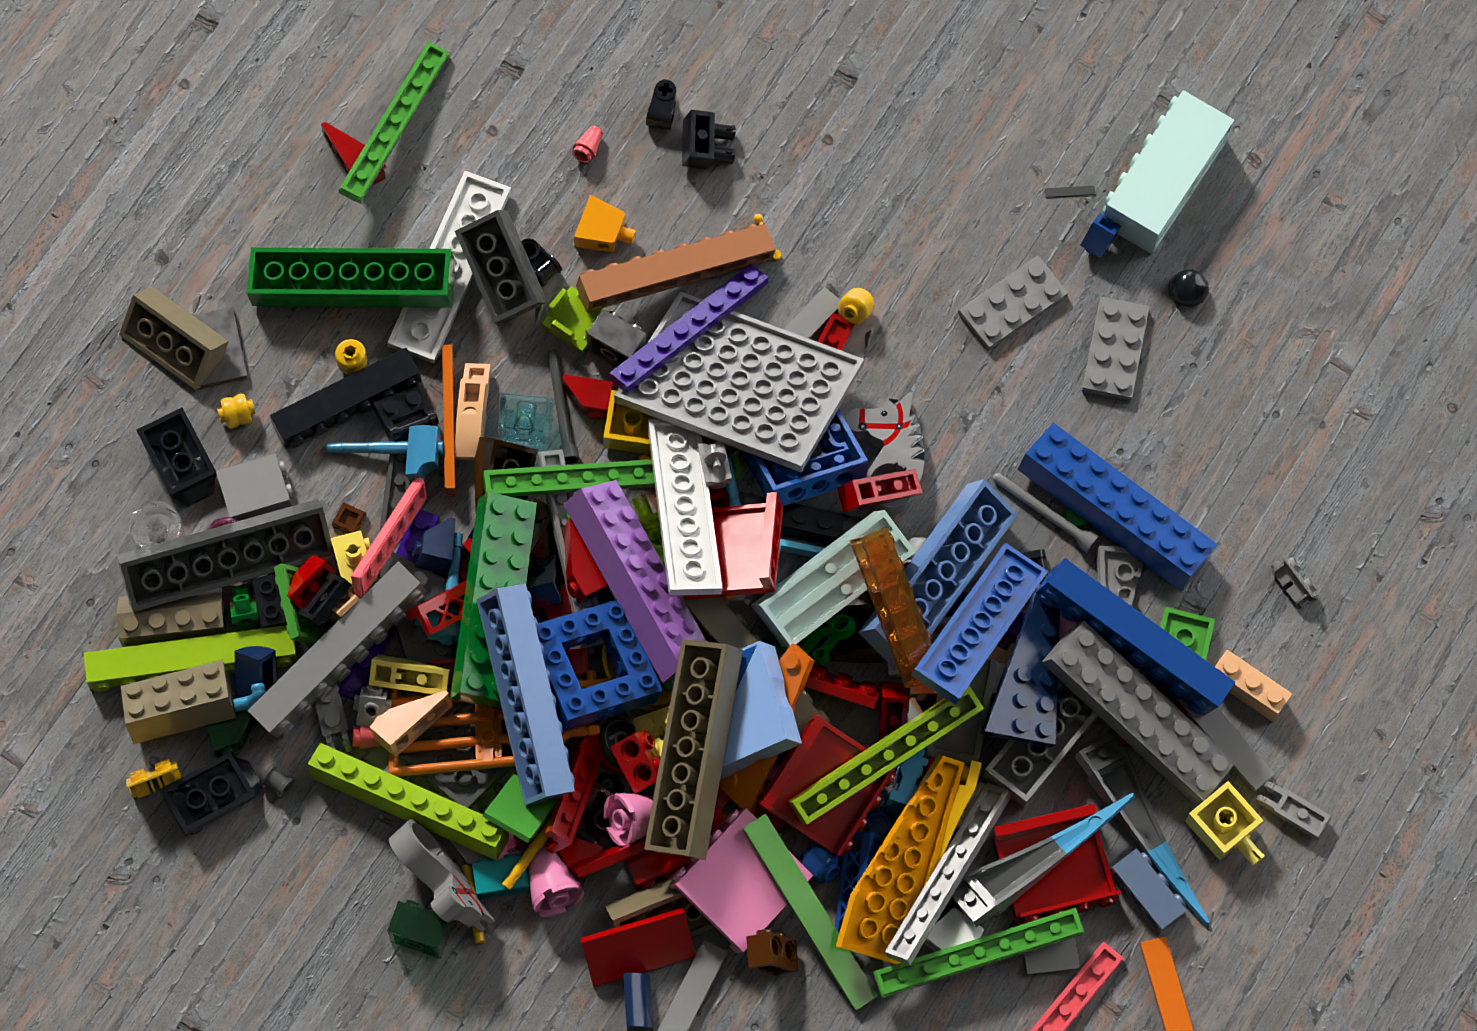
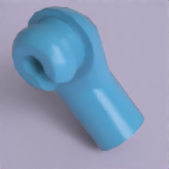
M263 683L253 684L251 686V695L233 699L235 712L250 709L267 692L265 691V685Z

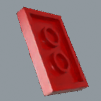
M813 664L805 684L806 687L866 707L875 708L881 694V689L877 688V684L865 680L860 683L852 680L853 677L848 674L838 672L835 675L827 672L828 669L826 667Z

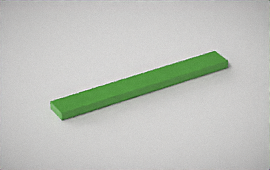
M429 41L427 42L340 186L339 194L359 204L362 203L450 54L449 51Z
M764 814L743 827L742 829L854 1011L878 997L851 951L836 947L839 936L838 930L767 815Z
M1076 908L915 958L911 965L899 963L873 972L881 998H885L1084 935L1085 932Z

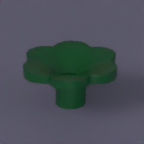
M601 772L598 779L594 780L592 789L595 791V798L601 802L616 793H624L621 777L615 773Z

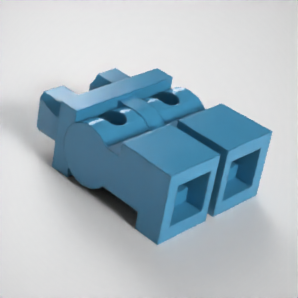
M926 747L897 765L895 769L896 777L892 782L894 790L891 789L883 801L880 810L897 818L900 816L918 786L915 784L927 766L929 759L923 758Z

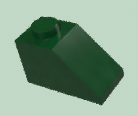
M249 709L235 712L236 718L205 726L217 758L229 752L235 755L237 750L243 748L256 721L248 712Z

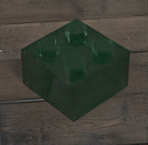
M406 900L405 903L398 901L387 932L391 943L441 959L452 929L450 922L441 919L433 909L428 911L422 909L419 903Z

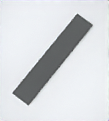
M1094 186L1045 188L1046 197L1095 194Z

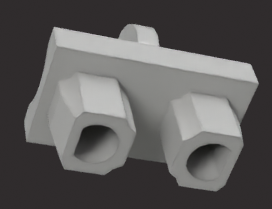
M718 441L713 444H698L706 486H710V489L713 490L724 488L726 483H732L724 443Z

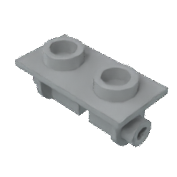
M1283 555L1281 556L1284 559L1283 563L1277 561L1271 566L1273 569L1272 573L1282 586H1285L1290 581L1293 583L1286 591L1296 605L1304 607L1310 602L1308 600L1310 596L1314 599L1318 598L1314 593L1317 590L1316 586L1309 578L1304 579L1299 573L1302 568L1293 557L1289 559Z

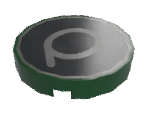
M614 719L602 727L598 740L599 745L602 744L604 749L602 753L606 760L612 766L622 770L610 747L635 733L636 729L633 724L626 720ZM633 743V749L638 754L639 748Z

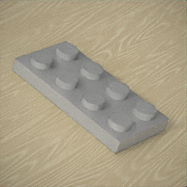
M1037 255L961 307L958 314L989 351L1065 299L1069 292Z
M1100 296L1082 386L1083 392L1127 401L1132 400L1150 306Z

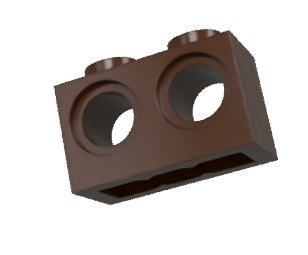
M771 929L758 930L756 935L746 936L748 966L750 969L774 976L799 971L796 940L786 937L784 933H772Z

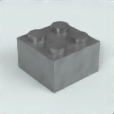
M602 309L587 332V352L615 368L646 345V333L643 328L634 323L630 325L623 321V318L616 312H608Z

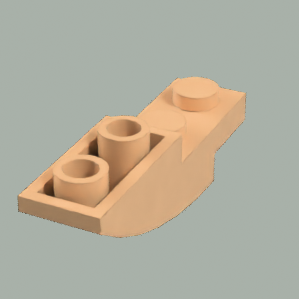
M465 363L464 376L460 382L456 419L455 459L475 460L479 437H484L487 419L486 405L492 370L490 364Z

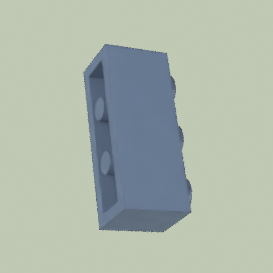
M1136 848L1112 866L1110 870L1111 875L1156 933L1160 935L1184 916L1187 911L1184 908L1186 904L1178 894L1174 895L1168 888L1169 883L1161 873L1157 874L1151 867L1152 861L1144 852L1140 853Z

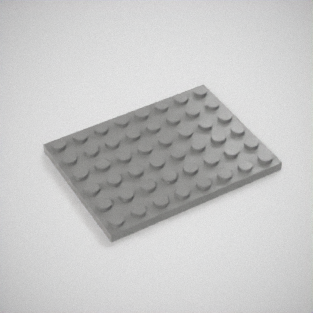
M680 291L648 343L703 300ZM733 311L629 393L619 387L614 395V402L802 472L864 366V359Z

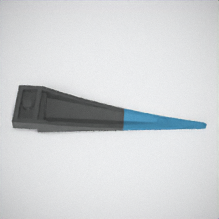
M1113 733L1080 750L1074 757L1088 775L1087 781L1107 806L1134 793L1135 799L1115 816L1202 924L1207 926L1209 919L1185 879L1160 829L1131 756L1119 738Z
M1134 793L1123 797L1092 816L1045 840L965 873L951 899L975 927H978L995 913H1002L1135 799Z

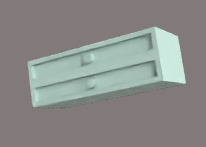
M1184 90L1179 97L1174 96L1167 107L1168 112L1165 116H1160L1154 127L1156 129L1153 135L1148 134L1142 144V151L1140 154L1136 153L1129 164L1131 166L1127 173H1122L1116 185L1118 186L1115 192L1110 191L1104 201L1105 206L1101 211V214L1122 226L1118 235L1150 254L1154 253L1224 147L1234 123V119Z
M885 510L873 511L776 586V592L766 593L751 606L782 647H790L792 643L797 644L916 551Z

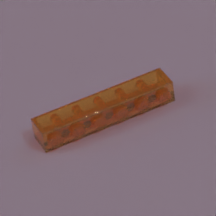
M884 527L849 540L904 687L910 688L924 684L911 674L932 646V638L922 620V611L916 604L913 596V587L907 580L903 561L898 556L894 545L893 535L889 532L888 527Z

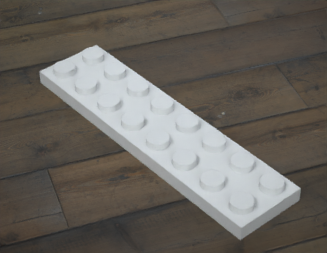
M464 171L430 249L452 250L455 259L452 308L403 307L387 342L388 347L396 350L406 347L410 355L435 364L474 276L454 231L496 210H503L511 193V187Z
M648 419L647 426L669 596L721 594L722 581L709 486H706L698 452V444L703 443L702 435L661 419Z

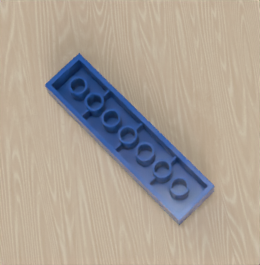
M1054 422L1025 453L1017 469L1181 592L1209 560L1218 545Z
M1066 558L1052 568L1036 591V594L1040 596V600L1049 607L1054 606L1060 610L1062 617L1070 622L1075 621L1076 623L1085 621L1135 669L1139 668L1145 672L1147 679L1155 684L1160 683L1167 688V693L1170 696L1185 701L1189 704L1188 708L1198 715L1203 714L1205 716L1218 708L1235 684V681Z

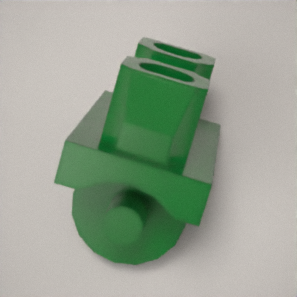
M248 584L232 587L234 597L230 599L232 624H236L243 631L252 630L258 622L255 594H249Z

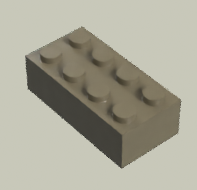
M223 660L121 686L125 724L133 744L236 718L231 680Z

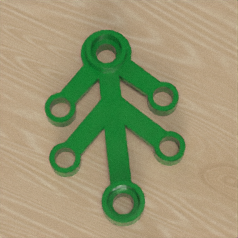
M844 614L837 617L832 616L824 622L829 625L828 627L816 628L798 642L797 645L803 644L800 648L809 654L823 638L829 637L821 647L816 648L812 653V657L818 665L826 664L830 660L829 652L840 640L847 639L855 633L857 624L852 617ZM767 633L760 638L762 642L775 646L777 654L780 652V649L787 648L782 647L772 633Z

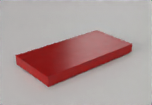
M683 908L580 938L593 987L623 979V973H643L696 957Z

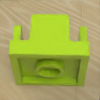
M571 286L568 290L563 288L548 307L549 314L541 325L543 329L583 354L587 349L588 330L602 309L608 310L601 308L586 313L578 290Z

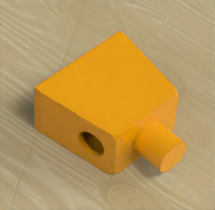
M590 195L574 235V246L612 253L615 252L619 241L632 245L637 230L624 227L626 213Z

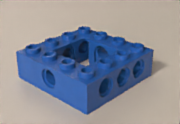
M839 409L819 441V445L824 453L809 459L802 472L783 467V465L740 450L764 496L766 497L767 493L777 492L783 506L836 490L852 480L867 478L868 459Z
M617 600L538 623L537 633L539 642L542 643L544 648L543 659L545 667L550 673L549 684L551 692L556 699L555 709L557 718L562 724V732L653 704L662 693V687L650 660L628 622L623 607L618 604ZM601 634L607 647L605 651L607 655L610 654L617 670L615 673L617 678L581 689L566 652L578 645L585 643L587 645L593 644Z

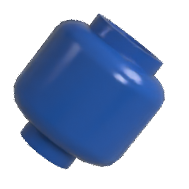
M819 844L814 847H807L800 856L801 863L813 875L811 879L818 884L831 882L840 870L838 856Z

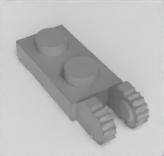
M336 682L330 687L332 689L331 693L323 700L318 699L315 702L323 738H326L327 746L336 749L332 736L342 734V744L346 752L352 751L347 733L349 729Z
M1267 781L1263 788L1272 795L1281 798L1277 804L1262 795H1258L1255 801L1265 809L1273 811L1272 813L1318 840L1332 816L1288 789L1284 790Z

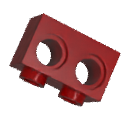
M646 729L635 732L610 747L634 794L656 784L661 756L655 747L654 738ZM633 743L639 748L638 754L633 749ZM646 766L651 770V777L646 774Z

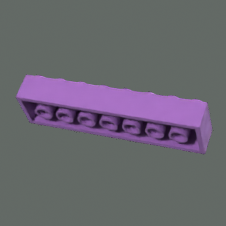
M614 480L581 488L563 505L618 604L623 607L628 622L662 683L674 680L682 639L707 641L681 595L669 596L666 568L617 481Z

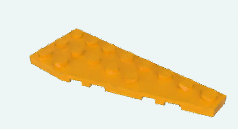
M937 755L850 894L836 947L893 964L901 963L888 958L885 951L935 870L965 762L944 755Z

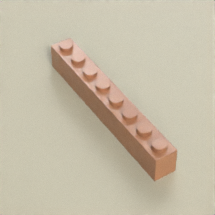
M751 224L740 231H726L715 238L704 237L697 243L690 245L683 243L672 250H658L647 257L641 258V256H636L625 263H611L604 269L584 271L579 275L576 288L587 313L743 269L749 264L753 266L771 261L776 248L766 224L758 226Z

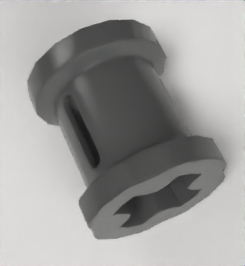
M272 764L263 773L259 783L262 786H269L277 792L279 798H283L289 792L295 780L292 777L284 776L276 770L277 766Z

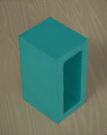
M519 853L506 854L503 856L504 858L497 861L489 857H483L478 859L476 863H472L478 900L530 892L527 868L511 890L502 885L503 881L522 857L519 856Z

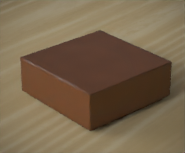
M343 502L332 522V527L347 534L357 532L367 514Z

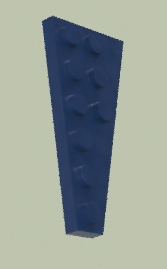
M1035 592L1030 599L1023 618L1024 623L1015 639V647L1012 654L1009 655L997 687V695L994 703L989 708L986 724L983 725L980 734L1052 747L1056 745L1058 678L1041 662L1059 642L1060 610L1054 606L1049 607L1040 600V596Z

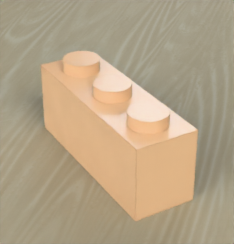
M1226 650L1215 666L1235 681L1229 693L1272 722L1275 721L1292 695L1291 692L1229 650Z

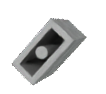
M276 454L216 471L232 523L291 507L290 499L294 498L290 484L285 485L283 476H286L287 472L284 462H278Z

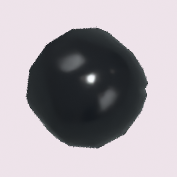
M1193 269L1183 270L1175 274L1169 282V295L1181 306L1195 307L1203 303L1208 296L1209 284L1200 272Z

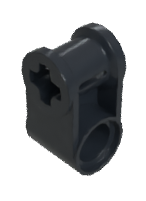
M663 79L655 85L646 117L647 126L671 130L677 102L676 86L672 81Z
M530 238L524 239L521 242L525 251L531 250L535 253L528 258L540 286L545 287L547 281L554 274L562 272L563 269L560 263L547 253L537 241Z

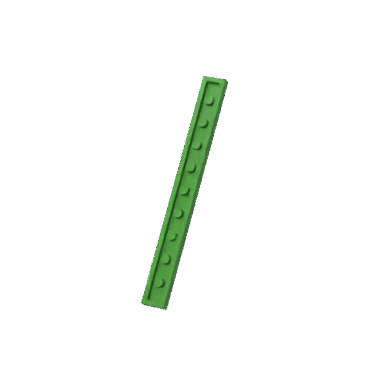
M726 454L731 457L735 481H740L742 477L738 454ZM652 459L484 470L483 472L485 494L492 492L509 497L578 492L581 488L614 480L617 481L621 489L655 487Z

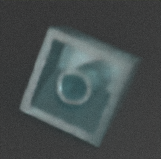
M501 393L498 423L499 439L514 444L521 441L528 442L532 446L549 445L553 422L552 398Z

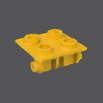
M165 759L154 764L155 769L145 772L143 768L130 773V778L126 779V784L132 798L137 796L141 798L151 794L147 784L148 780L155 793L156 790L152 782L153 778H157L160 788H163L159 776H162L165 786L182 778L176 760L170 762L169 759Z

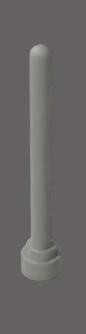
M996 473L993 476L995 483L1077 539L1076 542L1080 544L1079 548L1089 553L1097 543L1099 536L1094 532L1080 530L1002 474Z

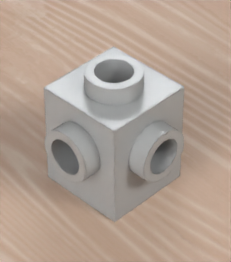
M362 686L360 695H355L353 710L358 711L356 725L369 727L376 717L383 715L387 710L391 709L392 700L387 699L388 690L382 689L379 686Z

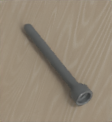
M550 349L548 351V360L562 443L560 449L563 450L565 463L572 464L579 461L578 448L571 441L558 352L555 349Z

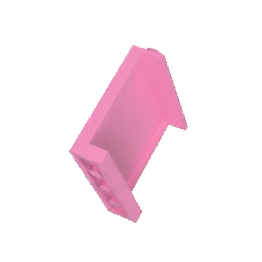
M747 808L732 811L725 819L727 824L721 830L718 828L710 835L706 860L689 858L692 862L686 868L682 866L672 876L674 881L669 886L671 889L676 888L731 943L729 947L735 953L744 952L747 949L746 936L756 935V931L765 929L788 904L742 829L757 819ZM790 852L808 882L813 875Z

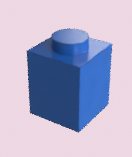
M1100 213L1091 224L1080 246L1085 248L1089 254L1102 258L1109 250L1122 226Z

